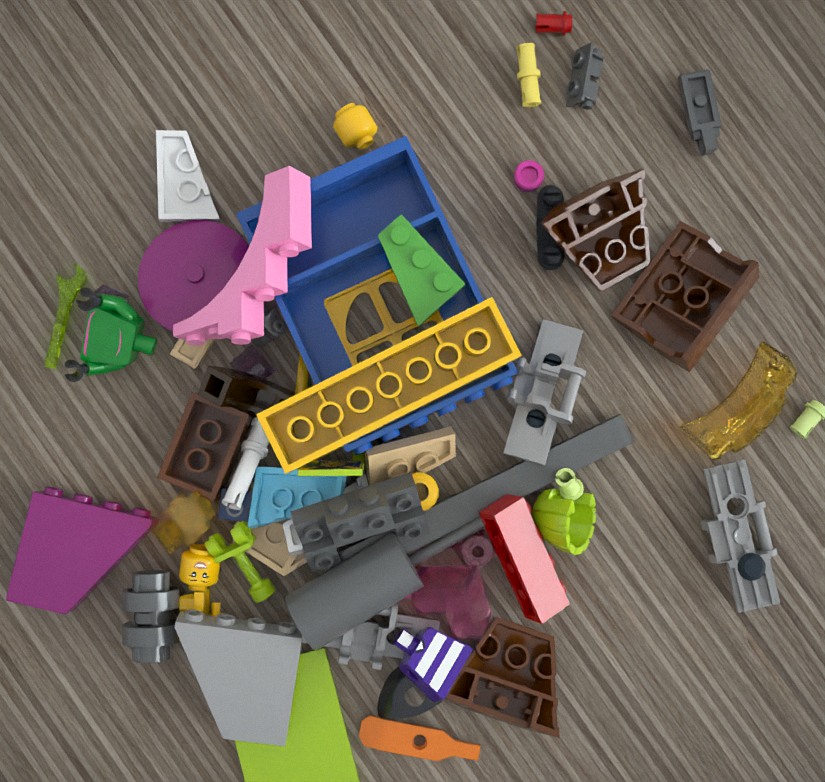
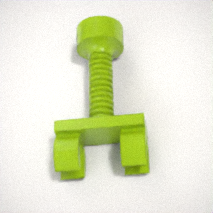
M245 521L233 525L235 528L230 531L235 542L226 546L221 534L216 533L209 536V540L205 542L207 551L210 555L214 556L216 564L232 556L234 557L251 584L248 592L254 602L264 601L274 593L275 587L270 579H262L244 552L251 548L256 540L255 535L251 533Z

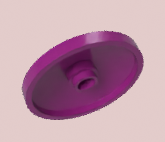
M190 220L166 229L149 245L139 266L138 288L146 310L155 321L173 333L174 324L193 316L207 306L223 290L238 269L249 245L233 229L209 220Z

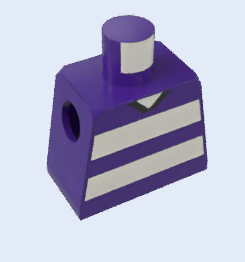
M430 627L420 630L416 637L403 628L393 641L396 647L406 653L399 664L400 670L433 702L445 699L473 649Z

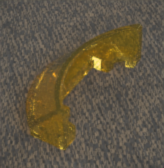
M762 341L758 345L748 371L733 392L715 409L699 419L682 424L679 430L712 460L721 459L726 451L732 450L734 453H737L750 445L772 424L788 400L785 398V392L791 384L795 383L798 374L789 356Z

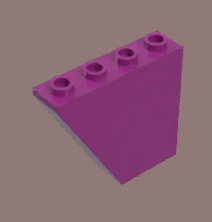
M45 487L43 491L33 492L6 601L61 614H67L75 610L158 524L159 517L150 516L151 511L143 508L133 507V511L121 509L122 504L118 502L104 500L103 504L92 502L93 497L75 493L74 497L63 495L64 490L53 487Z

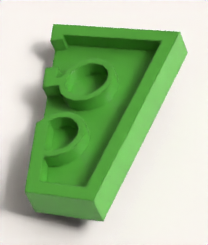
M402 214L378 234V239L419 328L465 286V283Z

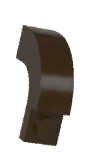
M208 366L197 394L220 407H236L258 414L294 396L295 392L249 373L226 367Z

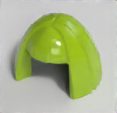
M549 488L539 494L533 505L532 518L543 535V540L568 554L579 555L582 551H585L590 543L589 538H592L595 528L592 525L596 521L594 495L583 493L576 500L564 499L557 488Z

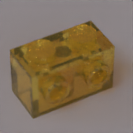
M194 491L188 497L183 493L169 504V508L160 515L162 519L151 532L166 550L172 554L183 545L189 548L202 537L201 535L211 528L208 522L216 514L209 500L200 496L197 491Z

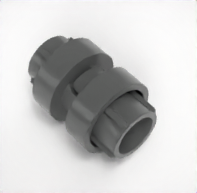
M146 570L133 572L132 588L123 590V610L132 612V621L122 625V644L132 647L133 662L156 663L169 660L170 645L180 641L175 630L176 620L170 619V610L179 608L180 588L170 586V571Z

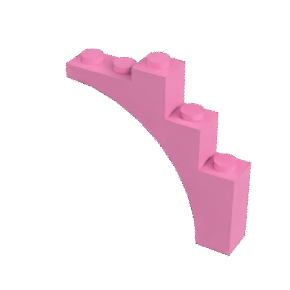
M291 166L265 175L264 195L258 224L250 246L238 269L223 290L207 306L190 318L173 325V337L186 340L188 345L199 346L205 344V341L210 339L224 338L231 339V342L234 344L243 345L249 344L251 339L264 336V301H271L274 299V296L288 292L287 257H295L299 252L312 248L309 176Z

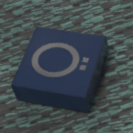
M222 488L218 519L245 521L248 523L253 491H247L241 509L234 510L229 508L230 503L227 506L222 504V500L228 488Z

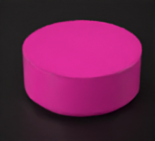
M531 160L520 163L514 172V183L524 192L537 190L544 179V171L541 165Z

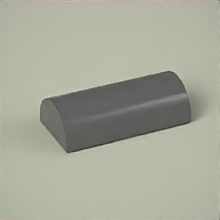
M391 532L285 596V600L298 630L306 642L314 650H318L424 587V584L395 532Z

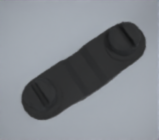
M554 185L544 186L537 196V258L541 267L546 270H556L564 261V250L541 225V222L549 212L564 202L563 192Z

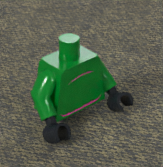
M87 287L80 290L82 296L90 297L87 301L76 300L81 310L89 311L80 360L84 362L81 365L75 360H67L65 362L66 368H77L75 373L65 374L67 380L76 382L83 377V374L92 376L124 369L137 358L138 352L148 355L154 354L157 338L142 334L144 319L137 315V311L123 297L98 293L95 296L93 291Z

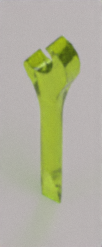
M76 263L74 264L76 267L75 277L70 280H65L61 275L56 277L59 286V306L44 367L56 369L72 304L87 282V273L84 268Z

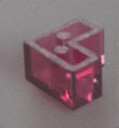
M478 566L420 567L417 574L424 587L411 594L417 614H446L454 639H482L492 614Z

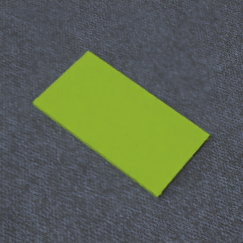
M325 647L300 653L286 745L279 746L235 740L245 782H360Z

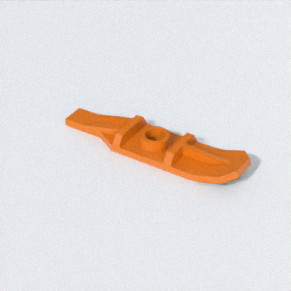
M370 715L361 721L359 738L366 747L434 761H440L451 756L478 761L481 748L480 744L453 739L443 729L389 720ZM423 735L425 737L424 744H415L414 737Z

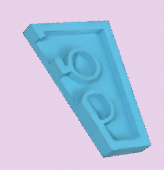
M257 467L248 527L254 529L291 519L290 511L345 494L347 476H298V469L285 474L283 468Z

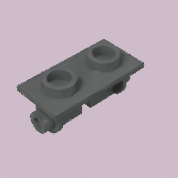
M594 42L577 49L572 57L571 65L573 69L571 80L566 89L568 96L566 107L581 103L580 108L590 110L592 105L596 104L599 84L590 81V77L594 79L600 78L604 56L601 55L602 50L594 48Z
M278 304L268 311L264 308V336L251 339V342L257 347L266 346L272 340L283 335L286 330L285 323L274 313L279 307Z

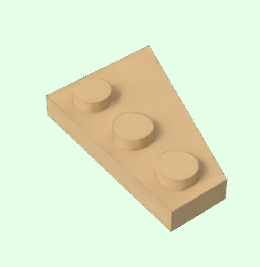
M452 427L373 446L371 449L366 450L365 460L368 486L409 472L411 474L415 472L426 473L456 457L455 432Z

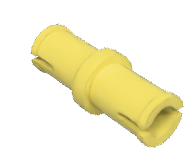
M523 43L516 46L519 64L517 81L521 82L522 107H535L541 104L538 79L541 75L540 70L536 66L535 44Z

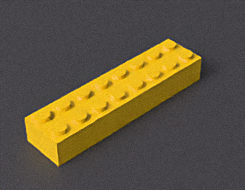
M493 297L256 414L285 474L518 359L522 355Z

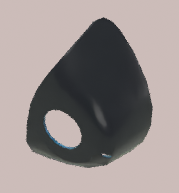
M398 666L384 682L378 699L377 712L380 717L387 719L409 718L434 708L443 700L433 702L425 695L421 705L416 707L410 706L405 700V694L408 689L417 686L409 678H406V675Z

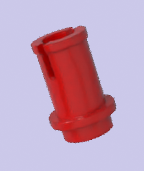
M563 11V14L536 13L535 33H562V36H565L566 33H571L572 14H567L566 11Z

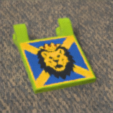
M353 451V460L316 459L298 469V476H362L363 471L366 470L365 452L355 455Z

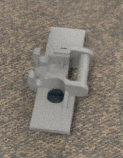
M543 319L530 364L526 362L525 358H519L516 366L518 373L514 387L509 390L507 396L508 402L517 408L503 454L545 466L557 422L572 424L573 416L571 414L581 379H584L586 375L584 369L574 366L583 330ZM558 377L568 380L559 411L550 408L552 394Z

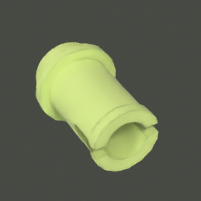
M812 400L810 403L807 402L804 405L806 409L789 427L803 439L808 437V434L821 419H825V406L816 400Z
M563 468L556 473L558 479L555 480L560 486L559 491L564 499L576 500L583 494V484L575 477L573 470Z

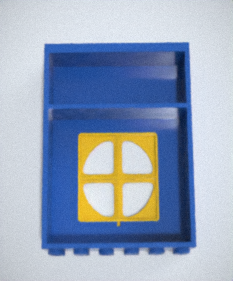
M407 136L310 179L312 248L299 252L295 257H287L288 292L274 297L315 385L358 364L357 356L360 353L384 342H390L393 346L403 342L402 335L405 332L418 327L414 317L401 323H395L379 292L380 285L388 282L398 283V280L378 239V234L401 214L465 283V286L423 324L429 321H435L439 324L484 301ZM262 202L236 213L249 243L252 241L258 224ZM362 293H367L372 299L384 328L378 334L356 344H350L346 336L347 315L356 297ZM512 361L343 447L346 453L354 451L355 455L361 454L373 447L371 442L379 438L386 442L401 435L398 430L410 424L411 429L427 423L429 421L427 416L437 412L440 417L457 408L455 403L465 399L466 404L483 397L485 395L483 390L492 386L493 390L496 391L513 382L511 377L517 374L518 371Z

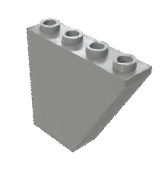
M194 609L180 612L175 622V630L222 738L285 746L302 643V634L296 624L292 622H280L279 625L270 624L261 618L240 620L235 619V616L230 614L210 616Z

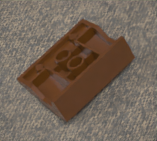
M680 221L613 311L611 317L662 356L690 372L759 279V263L755 260L743 261L722 250L710 236Z

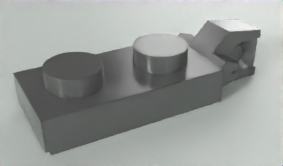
M710 70L681 74L678 77V83L689 135H691L692 141L698 140L701 156L713 154L717 150L715 137H719V128L722 125Z

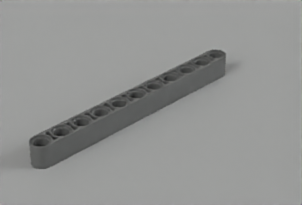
M622 414L609 418L550 447L545 466L523 460L435 503L429 510L424 511L430 534L401 543L406 554L480 516L479 511L506 494L524 497L556 481L555 479H558L556 473L563 468H569L575 472L633 443L635 440ZM396 528L362 539L339 550L341 562L391 532H395L399 539Z

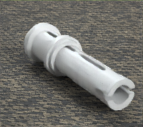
M253 418L251 421L252 429L250 434L241 445L243 454L222 500L223 505L227 506L230 503L229 508L234 510L241 509L242 502L259 461L268 454L267 446L269 440L258 418Z

